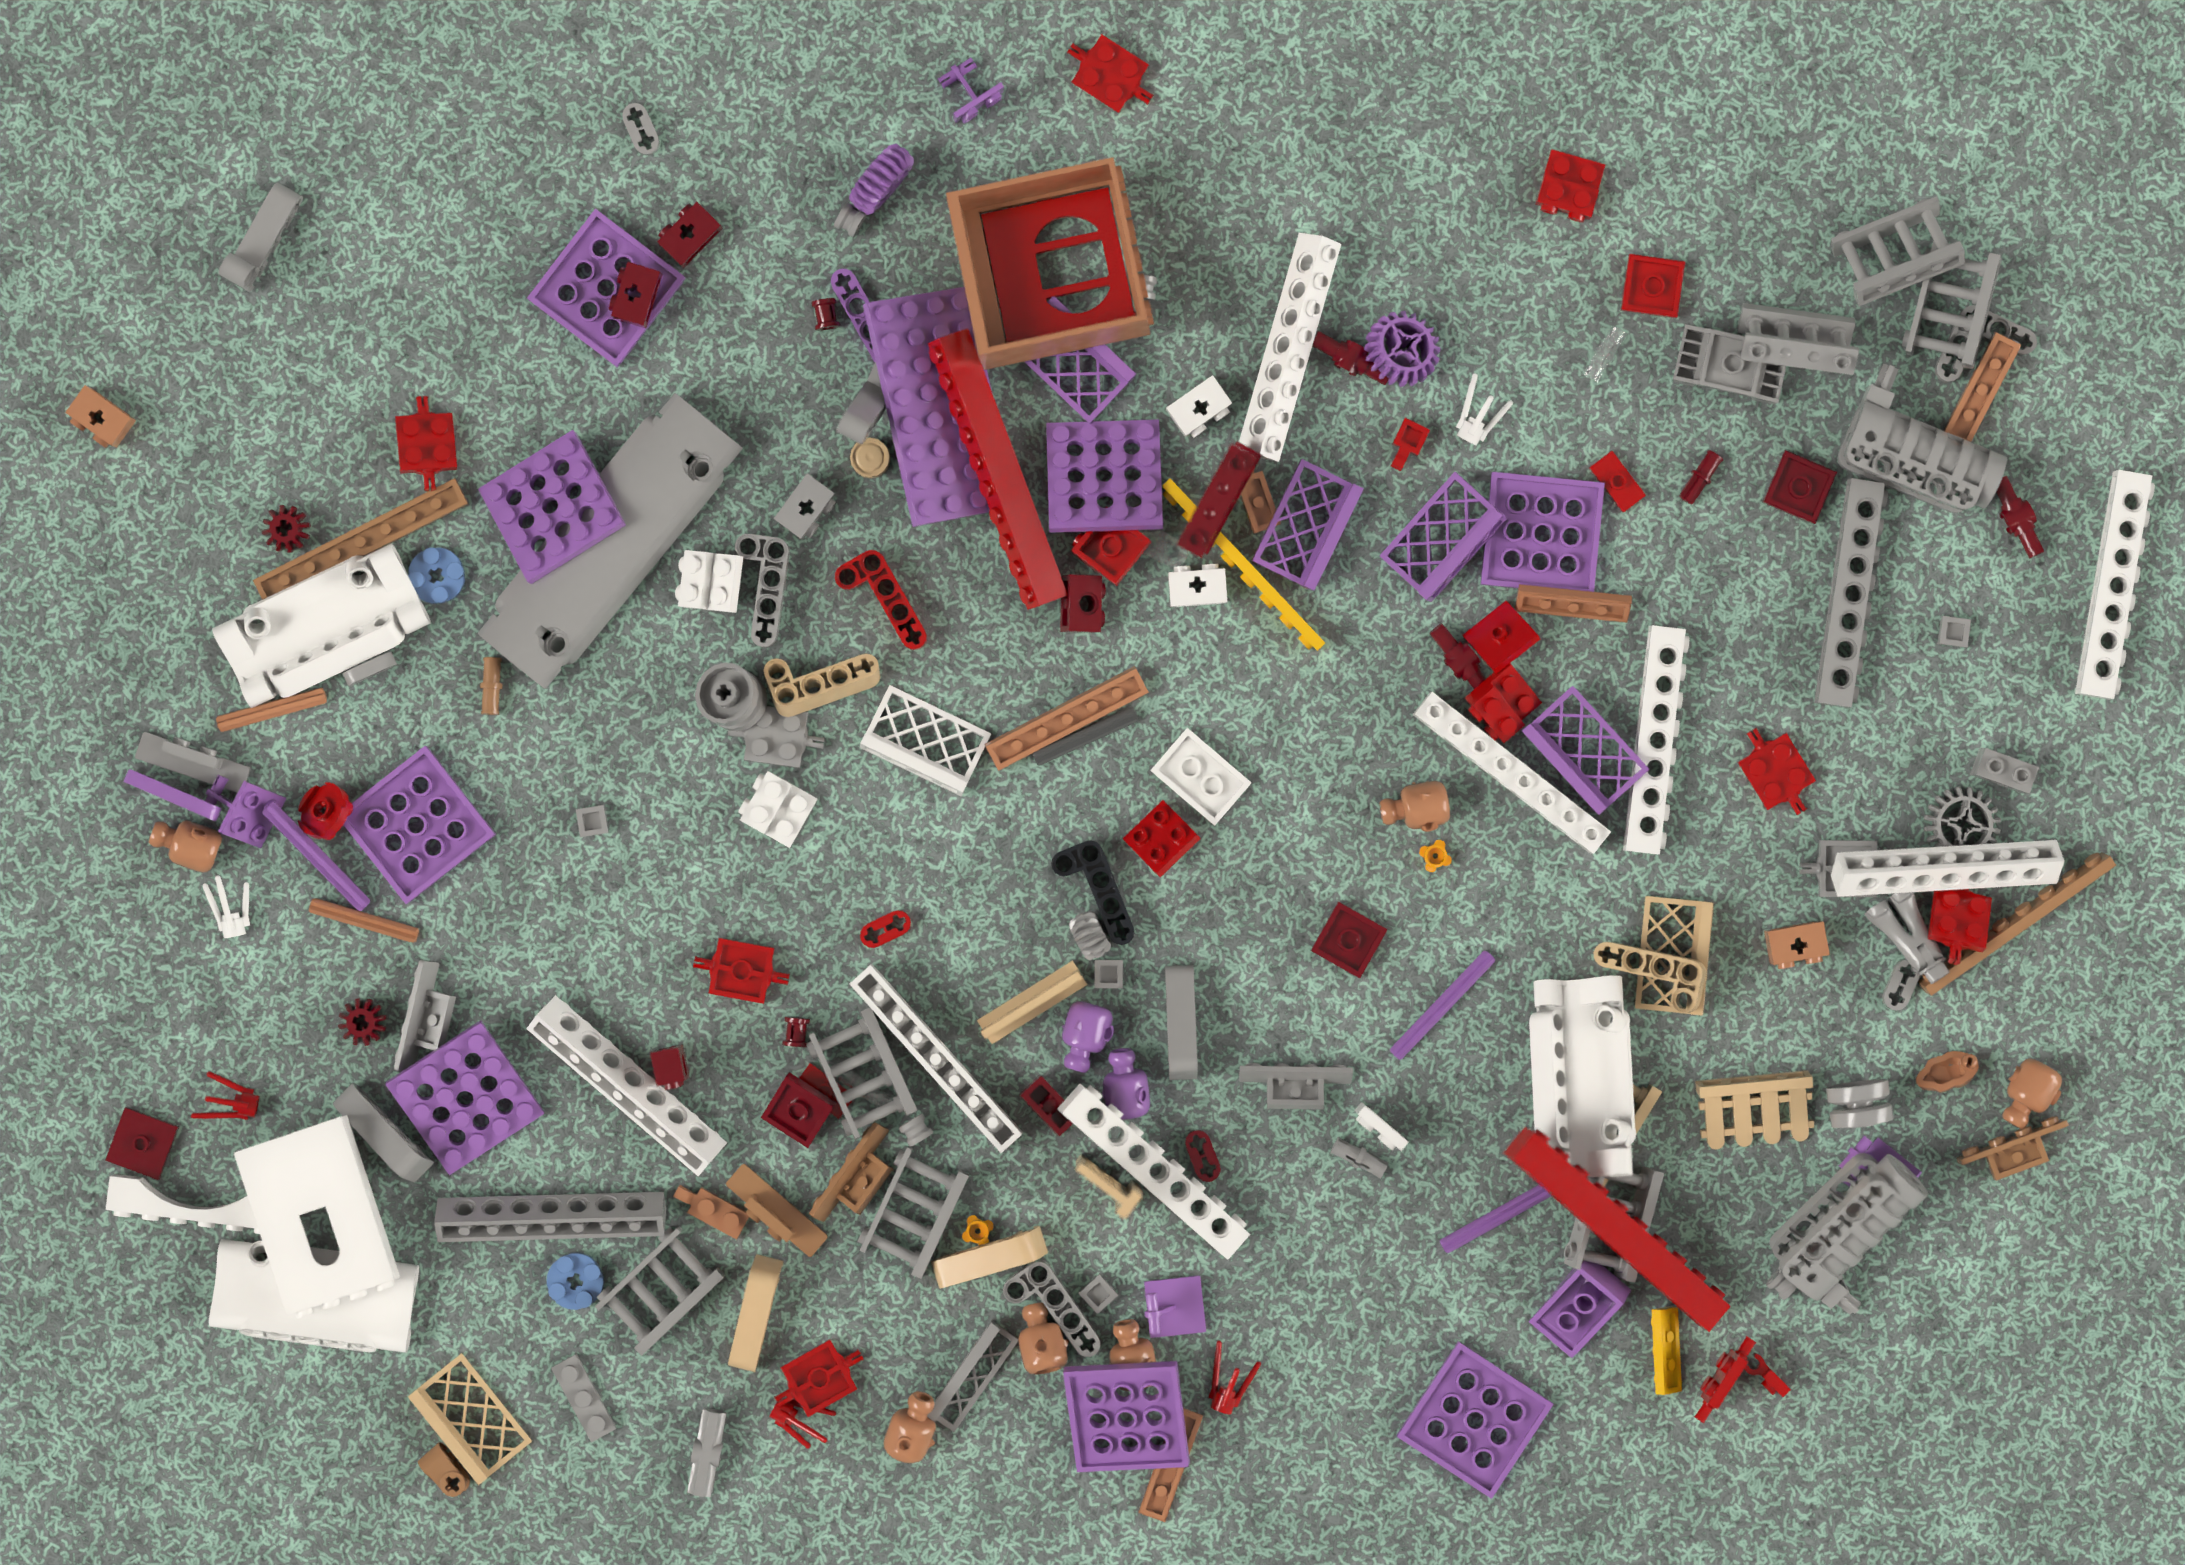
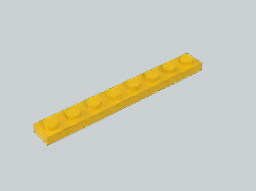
M1169 478L1162 485L1166 490L1162 495L1173 507L1178 503L1185 510L1182 516L1189 522L1197 506ZM1220 532L1212 547L1217 544L1224 551L1220 555L1221 558L1231 568L1237 565L1242 570L1243 574L1239 577L1250 588L1255 585L1263 593L1259 598L1270 609L1275 606L1282 613L1278 618L1289 630L1294 626L1301 633L1298 639L1308 650L1314 647L1318 651L1325 642Z

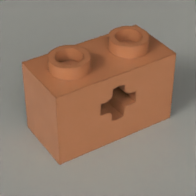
M84 385L65 412L72 417L69 421L71 424L83 432L86 428L95 434L93 439L105 448L109 444L117 448L136 422V419L86 385ZM96 413L102 415L101 417L105 420L102 424L97 423V420L94 418Z
M1824 921L1764 931L1769 962L1772 965H1778V969L1794 967V961L1805 960L1806 964L1822 962V956L1830 955ZM1796 938L1804 944V947L1799 948V953L1797 950L1791 949V945L1795 944Z

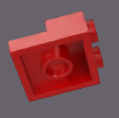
M1551 149L1535 205L1541 206L1540 211L1548 214L1557 215V211L1567 213V218L1576 222L1583 223L1584 219L1590 220L1606 164Z
M1138 530L1086 531L1085 534L1081 532L1075 538L1071 551L1074 556L1117 586L1151 544V540Z
M1511 663L1499 673H1492L1465 697L1471 705L1468 709L1470 714L1478 722L1483 720L1487 725L1483 728L1487 735L1493 740L1499 739L1503 743L1507 742L1525 726L1522 720L1542 703Z

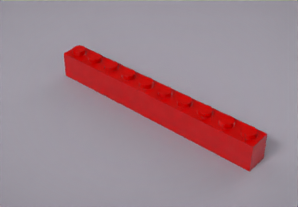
M966 328L929 342L930 359L937 367L940 375V385L946 391L950 402V412L958 423L960 439L967 447L970 455V465L976 471L980 482V492L988 503L990 519L997 527L1000 535V545L1006 551L1010 562V572L1016 578L1020 589L1019 596L1021 601L1029 610L1067 596L1066 588L969 329Z
M1524 1127L1503 1154L1691 1320L1710 1332L1731 1307L1723 1300L1726 1295L1715 1285L1712 1284L1711 1287L1704 1283L1706 1277L1694 1267L1691 1270L1685 1266L1687 1260L1674 1250L1670 1253L1665 1248L1668 1243L1656 1233L1651 1236L1646 1231L1648 1225L1637 1216H1634L1632 1219L1627 1215L1626 1212L1629 1209L1616 1198L1614 1201L1606 1196L1609 1191L1597 1181L1594 1184L1587 1179L1590 1174L1578 1164L1573 1167L1567 1161L1570 1158L1567 1153L1558 1146L1553 1149L1547 1144L1550 1139L1539 1129L1533 1132Z

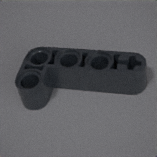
M1089 840L1056 853L1052 858L1051 866L1057 875L1064 877L1082 870L1084 871L1111 940L1118 945H1125L1131 942L1134 937V927L1100 844ZM1094 845L1098 849L1097 859L1087 861L1083 858L1082 850L1085 846ZM1063 855L1070 857L1072 860V867L1066 872H1062L1056 867L1057 858ZM1099 871H1103L1109 876L1108 884L1101 888L1095 886L1092 881L1093 875ZM1111 897L1117 899L1120 905L1118 911L1113 914H1109L1103 909V902ZM1124 913L1125 919H1120L1123 928L1128 927L1130 929L1126 933L1127 938L1125 940H1122L1120 936H1114L1113 933L1117 931L1116 924L1113 922L1109 925L1107 919L1117 918Z

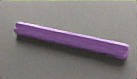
M276 802L270 803L263 810V815L357 911L363 910L370 903L369 897L302 831Z
M1483 951L1390 1048V1052L1397 1059H1403L1495 962V958L1489 952Z
M1537 1185L1442 1238L1440 1244L1446 1253H1450L1551 1197V1195L1540 1185Z

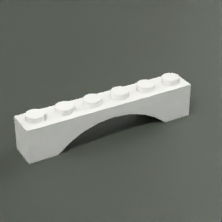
M114 1174L109 1178L106 1210L114 1211V1216L131 1217V1213L142 1214V1219L158 1221L159 1217L170 1218V1223L187 1224V1220L198 1221V1226L214 1228L215 1224L226 1225L227 1230L243 1231V1227L254 1228V1233L260 1234L248 1195L228 1205L196 1207L166 1197L153 1188L144 1177Z

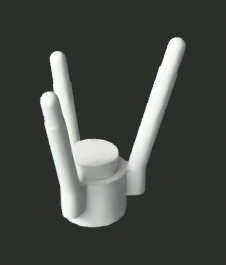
M1476 373L1472 375L1462 414L1456 425L1460 429L1457 436L1477 446L1479 440L1484 441L1489 431L1513 405V401L1509 400L1483 429L1485 424L1481 421L1494 399L1493 396H1489L1476 419L1469 417L1468 421H1466L1478 378Z
M216 876L215 880L224 915H221L208 885L204 883V892L217 920L219 931H223L224 938L246 934L245 926H250L248 917L249 883H244L242 917H240L239 912L230 913L220 876Z

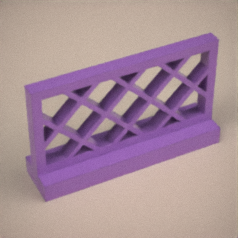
M1052 297L1048 301L1054 308L1062 312L1071 313L1056 297ZM1105 344L1086 348L1087 352L1076 350L1074 353L1048 356L1056 357L1057 373H1044L1040 369V358L1036 359V365L1031 360L1025 361L1035 373L1089 424L1136 376V373ZM1060 356H1076L1077 372L1060 373ZM1080 356L1094 357L1096 359L1097 372H1080ZM1100 364H1101L1108 372H1100ZM1097 375V392H1080V376ZM1100 375H1112L1120 384L1112 392H1100ZM1060 376H1077V393H1065L1060 388ZM1049 377H1057V385ZM1097 395V408L1088 415L1081 408V396ZM1101 395H1108L1101 403ZM1069 396H1077V404Z
M1300 459L1251 561L1310 591H1314L1364 488L1351 484ZM1304 467L1314 472L1317 484L1306 488L1302 487L1299 477ZM1320 475L1323 476V477H1325V478H1327V479H1329V480H1326V481H1323V482H1322V481H1321V478H1320ZM1335 482L1343 486L1339 497L1328 501L1323 485ZM1297 483L1299 490L1292 492ZM1319 487L1324 503L1309 507L1304 491ZM1300 493L1305 509L1290 514L1287 501L1290 496ZM1336 502L1331 511L1329 504ZM1326 506L1329 515L1326 523L1316 526L1310 510ZM1285 509L1286 516L1280 517ZM1307 512L1312 528L1297 533L1292 517ZM1288 518L1293 534L1278 539L1275 526L1277 522ZM1323 528L1319 536L1317 529ZM1313 531L1316 544L1313 549L1303 552L1298 536ZM1272 534L1274 541L1268 543L1270 536ZM1295 538L1299 553L1284 558L1279 542ZM1276 544L1281 560L1269 563L1260 558L1265 547ZM1311 553L1308 561H1306L1305 555ZM1301 556L1304 569L1300 577L1289 573L1286 561ZM1282 563L1284 570L1275 565Z
M1454 472L1380 554V557L1414 587L1425 600L1432 602L1502 525L1507 517L1457 472ZM1458 481L1464 487V499L1449 500V488ZM1469 492H1470L1476 499H1469ZM1444 495L1445 501H1438ZM1481 502L1488 509L1481 518L1470 519L1469 503ZM1465 503V519L1450 520L1449 504ZM1445 504V521H1430V509L1434 505ZM1425 516L1426 522H1420L1421 519ZM1465 523L1466 535L1461 540H1451L1450 524ZM1470 523H1475V525L1470 529ZM1446 524V540L1431 541L1430 525ZM1426 525V542H1411V531L1413 528ZM1407 537V543H1401ZM1446 544L1447 556L1442 561H1432L1431 545ZM1451 544H1457V545L1451 550ZM1427 545V562H1412L1411 546ZM1396 547H1407L1408 563H1396L1389 555ZM1427 565L1428 577L1420 585L1413 579L1412 566ZM1432 565H1438V566L1432 571ZM1408 566V573L1405 572L1401 567Z
M1574 686L1569 688L1538 718L1522 730L1598 815H1601L1614 801L1650 770ZM1573 694L1580 701V714H1563L1564 701ZM1560 706V713H1552ZM1584 707H1585L1592 715H1584V714H1583V713H1584ZM1548 716L1560 717L1559 733H1547L1539 724ZM1563 717L1580 718L1579 734H1562ZM1583 718H1595L1600 723L1599 735H1583ZM1603 727L1611 736L1603 735ZM1550 736L1559 737L1558 744ZM1562 737L1579 738L1578 754H1566L1562 750ZM1582 738L1599 739L1598 755H1582ZM1602 739L1616 740L1619 744L1618 756L1602 755ZM1622 748L1630 757L1622 756ZM1570 757L1578 758V765ZM1581 758H1598L1597 775H1585L1581 771ZM1601 759H1618L1617 776H1601ZM1634 760L1641 770L1633 777L1621 776V761ZM1589 778H1597V787ZM1600 779H1617V791L1609 799L1600 791ZM1621 780H1629L1620 788Z

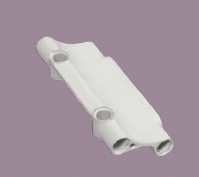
M391 543L364 557L359 555L352 556L333 567L255 604L249 605L245 608L243 614L212 628L219 647L238 678L246 702L251 708H254L275 698L278 694L283 698L292 696L399 645L404 640V634H410L431 624V621L413 587L396 548ZM359 570L365 572L359 576L353 574L354 572ZM255 619L262 620V622L258 624L251 623V621Z
M1601 976L1580 980L1546 979L1534 981V1002L1537 1012L1532 1013L1530 1016L1529 1028L1535 1130L1539 1129L1550 1139L1547 1144L1553 1149L1558 1146L1570 1156L1567 1161L1573 1167L1578 1164L1590 1174L1587 1178L1633 1175L1631 1144L1636 1138L1630 1017L1627 1011L1624 1010L1622 977Z
M221 1239L217 1253L215 1286L209 1315L210 1327L239 1330L241 1334L250 1337L361 1352H375L376 1349L407 1353L411 1337L410 1323L419 1276V1265L396 1262L400 1278L392 1280L394 1286L377 1291L375 1286L366 1289L367 1295L350 1300L348 1295L339 1298L340 1304L324 1309L321 1304L312 1307L314 1313L297 1318L295 1313L286 1315L268 1258L264 1261L255 1260L256 1256L260 1253H266L263 1241L250 1243ZM310 1247L315 1261L324 1266L335 1263L340 1254V1251Z

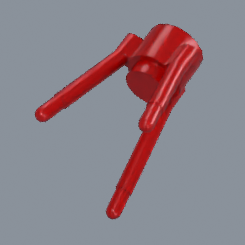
M210 1071L207 1072L208 1077L241 1092L242 1095L236 1094L234 1100L206 1096L205 1101L233 1106V1111L238 1112L192 1113L191 1118H240L248 1120V1117L255 1118L260 1096L253 1095L254 1089L245 1088Z
M1219 1340L1216 1343L1212 1387L1208 1397L1213 1399L1210 1405L1212 1409L1231 1415L1233 1408L1238 1407L1241 1397L1256 1375L1261 1362H1256L1237 1394L1233 1389L1240 1372L1239 1368L1234 1369L1228 1387L1220 1386L1218 1390L1222 1342Z
M793 1399L781 1407L777 1403L775 1404L769 1417L776 1420L774 1424L782 1427L804 1447L809 1449L811 1445L789 1425L794 1424L823 1443L827 1442L826 1437L795 1418L798 1410L794 1407L802 1408L797 1401ZM826 1408L818 1411V1413L830 1416L836 1415V1411Z

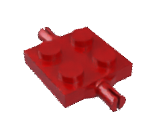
M1102 34L1094 47L1087 52L1075 45V43L1070 46L1079 54L1070 48L1067 54L1081 61L1079 70L1071 83L1118 113L1133 96L1146 103V105L1149 104L1150 100L1141 94L1150 99L1154 95L1140 87L1142 77L1149 64Z
M421 396L416 397L418 413L395 416L400 474L416 473L423 475L424 491H429V481L431 491H435V474L442 471L457 470L452 413L435 414L429 412L428 396H423V406Z
M1757 727L1752 729L1757 740L1751 731L1747 732L1746 735H1748L1755 748L1748 756L1738 761V764L1765 808L1769 810L1779 803L1788 801L1796 815L1801 813L1796 803L1802 812L1807 810L1798 795L1805 787L1816 780L1788 734L1785 732L1774 740L1764 741Z
M1969 889L1934 891L1928 939L1941 942L1950 947L1948 959L1950 964H1960L1961 950L1969 949L1982 953L1986 949L1992 903L1991 897L1975 894L1969 891Z
M718 938L716 953L712 959L695 956V962L705 963V965L693 964V968L709 970L711 981L708 994L765 1004L767 989L771 982L788 986L789 980L779 979L778 977L790 978L789 973L773 971L772 961L775 948Z
M1746 1336L1738 1350L1734 1351L1731 1349L1728 1354L1726 1352L1721 1354L1715 1365L1718 1367V1370L1713 1377L1708 1376L1700 1387V1390L1703 1391L1701 1397L1704 1400L1694 1416L1696 1419L1705 1423L1711 1411L1715 1408L1718 1410L1747 1365V1356L1757 1342Z
M829 1339L781 1366L780 1369L787 1380L788 1389L774 1396L775 1401L786 1396V1398L777 1402L778 1406L781 1407L794 1399L801 1405L806 1416L809 1417L857 1390L851 1378L849 1367L864 1360L862 1355L851 1360L861 1354L860 1351L857 1349L843 1358Z

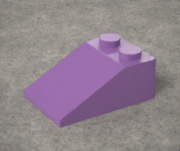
M1582 1261L1580 1270L1572 1269L1529 1320V1323L1568 1356L1573 1358L1625 1303L1631 1289L1603 1265Z

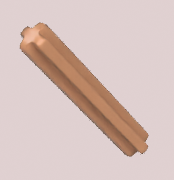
M320 687L266 702L254 708L248 707L217 716L216 722L219 730L224 732L325 704L327 697L324 689Z
M312 899L309 906L310 913L411 943L416 942L419 935V929L321 899Z

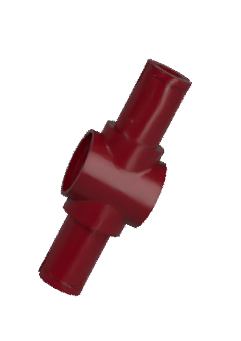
M1317 331L1312 347L1331 356V360L1335 362V367L1346 369L1352 376H1357V374L1362 376L1364 374L1386 385L1389 378L1385 376L1383 379H1379L1381 372L1378 369L1371 371L1374 362L1366 361L1369 352L1365 351L1363 346L1351 340H1346V342L1341 340L1339 342L1320 331Z
M2007 475L2002 477L1996 491L2003 505L2000 507L2002 510L1999 512L2000 518H2004L2008 526L2006 531L2010 535L2014 533L2015 537H2019L2029 559L2044 552L2034 531V528H2036L2034 523L2037 522L2035 512L2027 500L2022 501L2021 497H2017Z
M1442 623L1429 633L1443 650V656L1445 657L1443 661L1446 666H1449L1454 671L1457 679L1467 680L1473 689L1487 679L1480 670L1481 666L1479 663L1481 660L1467 643L1457 642Z

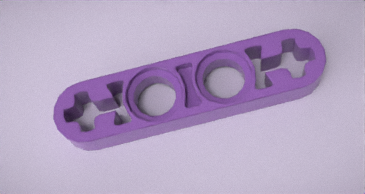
M839 269L831 277L832 288L873 361L876 362L874 352L870 347L872 344L871 339L866 338L863 333L864 327L867 325L865 312L854 314L849 308L850 303L854 299H861L865 303L869 302L855 275L848 269ZM842 274L845 278L851 277L852 280L848 284L852 292L855 288L859 290V293L851 294L846 300L842 298L843 295H847L844 287L836 286V283L839 282L838 276Z
M132 769L128 770L123 781L213 821H217L222 810L218 806Z

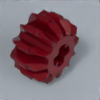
M280 505L279 514L271 509L269 514L273 518L272 521L263 519V523L270 525V529L262 530V535H272L267 540V545L271 546L276 543V551L281 552L285 547L288 553H293V543L298 548H303L304 545L299 538L309 539L310 535L302 532V529L311 527V524L308 522L301 523L305 519L306 514L304 512L297 514V507L291 506L287 512L286 506ZM284 522L292 526V530L288 531V536L280 532V528L285 526Z
M361 998L355 999V1007L351 1003L345 1005L346 1010L350 1014L344 1012L339 1014V1017L346 1020V1023L339 1024L338 1027L339 1029L347 1028L349 1030L344 1034V1039L354 1035L353 1045H358L362 1038L363 1044L368 1046L371 1043L370 1037L375 1041L381 1039L375 1030L384 1032L387 1029L386 1026L379 1024V1021L387 1019V1015L377 1016L376 1013L381 1011L382 1006L377 1005L371 1009L373 1005L372 999H367L365 1005H363ZM365 1015V1021L369 1022V1025L360 1029V1023L356 1022V1020Z

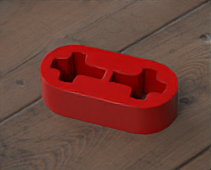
M893 911L866 924L860 932V939L869 948L879 947L908 932L911 927V919L904 911ZM894 915L906 919L902 931H899L897 927L888 931L886 926L894 921ZM872 927L876 931L883 927L885 933L877 937V943H874L872 940L867 941L865 936L868 934V928Z

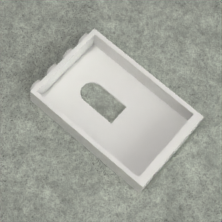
M347 1115L234 1153L287 1316L295 1313L296 1317L300 1318L314 1313L312 1307L322 1304L323 1308L327 1309L340 1304L339 1298L349 1295L350 1300L367 1295L366 1289L376 1286L377 1291L394 1286L392 1280L400 1278ZM325 1206L340 1249L337 1261L328 1266L317 1263L313 1258L300 1219L301 1214Z

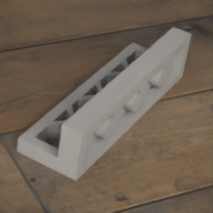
M991 1320L934 1401V1409L927 1417L934 1422L936 1420L955 1432L1018 1343V1338ZM998 1332L1011 1341L1005 1351H992L991 1342ZM989 1347V1353L983 1354ZM1001 1355L998 1361L994 1363L993 1356ZM990 1357L992 1365L990 1372L976 1376L975 1365L978 1360ZM972 1370L973 1376L967 1377ZM985 1378L981 1385L978 1387L977 1379ZM974 1380L976 1389L974 1395L960 1399L959 1387L965 1381ZM955 1393H956L957 1399H956V1400H951L952 1397H953V1396L955 1395ZM969 1401L962 1410L961 1402ZM958 1403L959 1416L954 1423L940 1415L947 1405Z

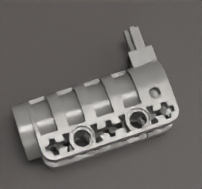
M1883 363L1875 384H1871L1866 388L1862 401L1852 418L1838 452L1837 459L1839 465L1849 472L1874 482L1885 483V486L1949 513H1959L1970 509L1974 505L1985 509L1991 502L2001 482L2007 464V457L1889 409L1895 396L1890 390L1899 369ZM1877 461L1883 463L1884 472L1878 469ZM1930 482L1936 486V494L1931 491Z
M1859 1153L1853 1156L1843 1168L1772 1235L1769 1242L1770 1248L1775 1257L1780 1260L1779 1266L1783 1276L1803 1293L1816 1301L1821 1300L1831 1309L1837 1304L1848 1314L1852 1312L1855 1314L1859 1311L1858 1307L1861 1305V1302L1849 1293L1842 1279L1843 1274L1850 1267H1855L1863 1259L1862 1255L1871 1247L1874 1248L1883 1240V1235L1890 1228H1895L1911 1208L1915 1209L1928 1196V1192L1913 1172L1894 1156L1887 1154L1878 1162L1867 1153ZM1860 1165H1863V1166H1867V1165H1868V1169H1866V1170H1864V1169H1862V1168L1859 1169L1858 1167H1859ZM1850 1174H1852L1854 1178L1857 1177V1180L1855 1181ZM1841 1182L1851 1183L1847 1191H1836V1187ZM1832 1193L1836 1200L1833 1197L1830 1198L1829 1195ZM1820 1204H1823V1205H1827V1204H1828V1207H1827L1826 1209H1824V1208H1822V1207L1819 1208L1818 1206H1819ZM1801 1221L1811 1222L1807 1230H1796V1226ZM1780 1243H1788V1246L1786 1248L1783 1246L1779 1247L1778 1245Z

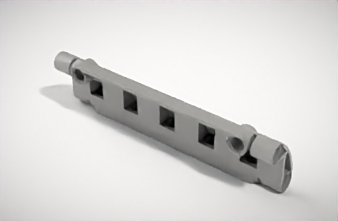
M676 393L671 396L659 411L663 416L661 418L655 415L647 417L599 474L626 526L533 584L526 581L520 570L496 601L495 608L500 613L499 616L493 613L477 633L511 663L545 689L562 670V666L570 665L577 661L720 487L724 479L723 469L727 468L743 449ZM691 455L695 456V459L688 466L686 464L687 459ZM590 508L584 511L582 514L583 522L592 520L594 510ZM565 523L560 526L558 530L559 537L568 535L570 524ZM546 540L543 542V544L538 548L536 552L544 550V548L546 547ZM549 630L552 633L544 641L542 639V636L546 631Z

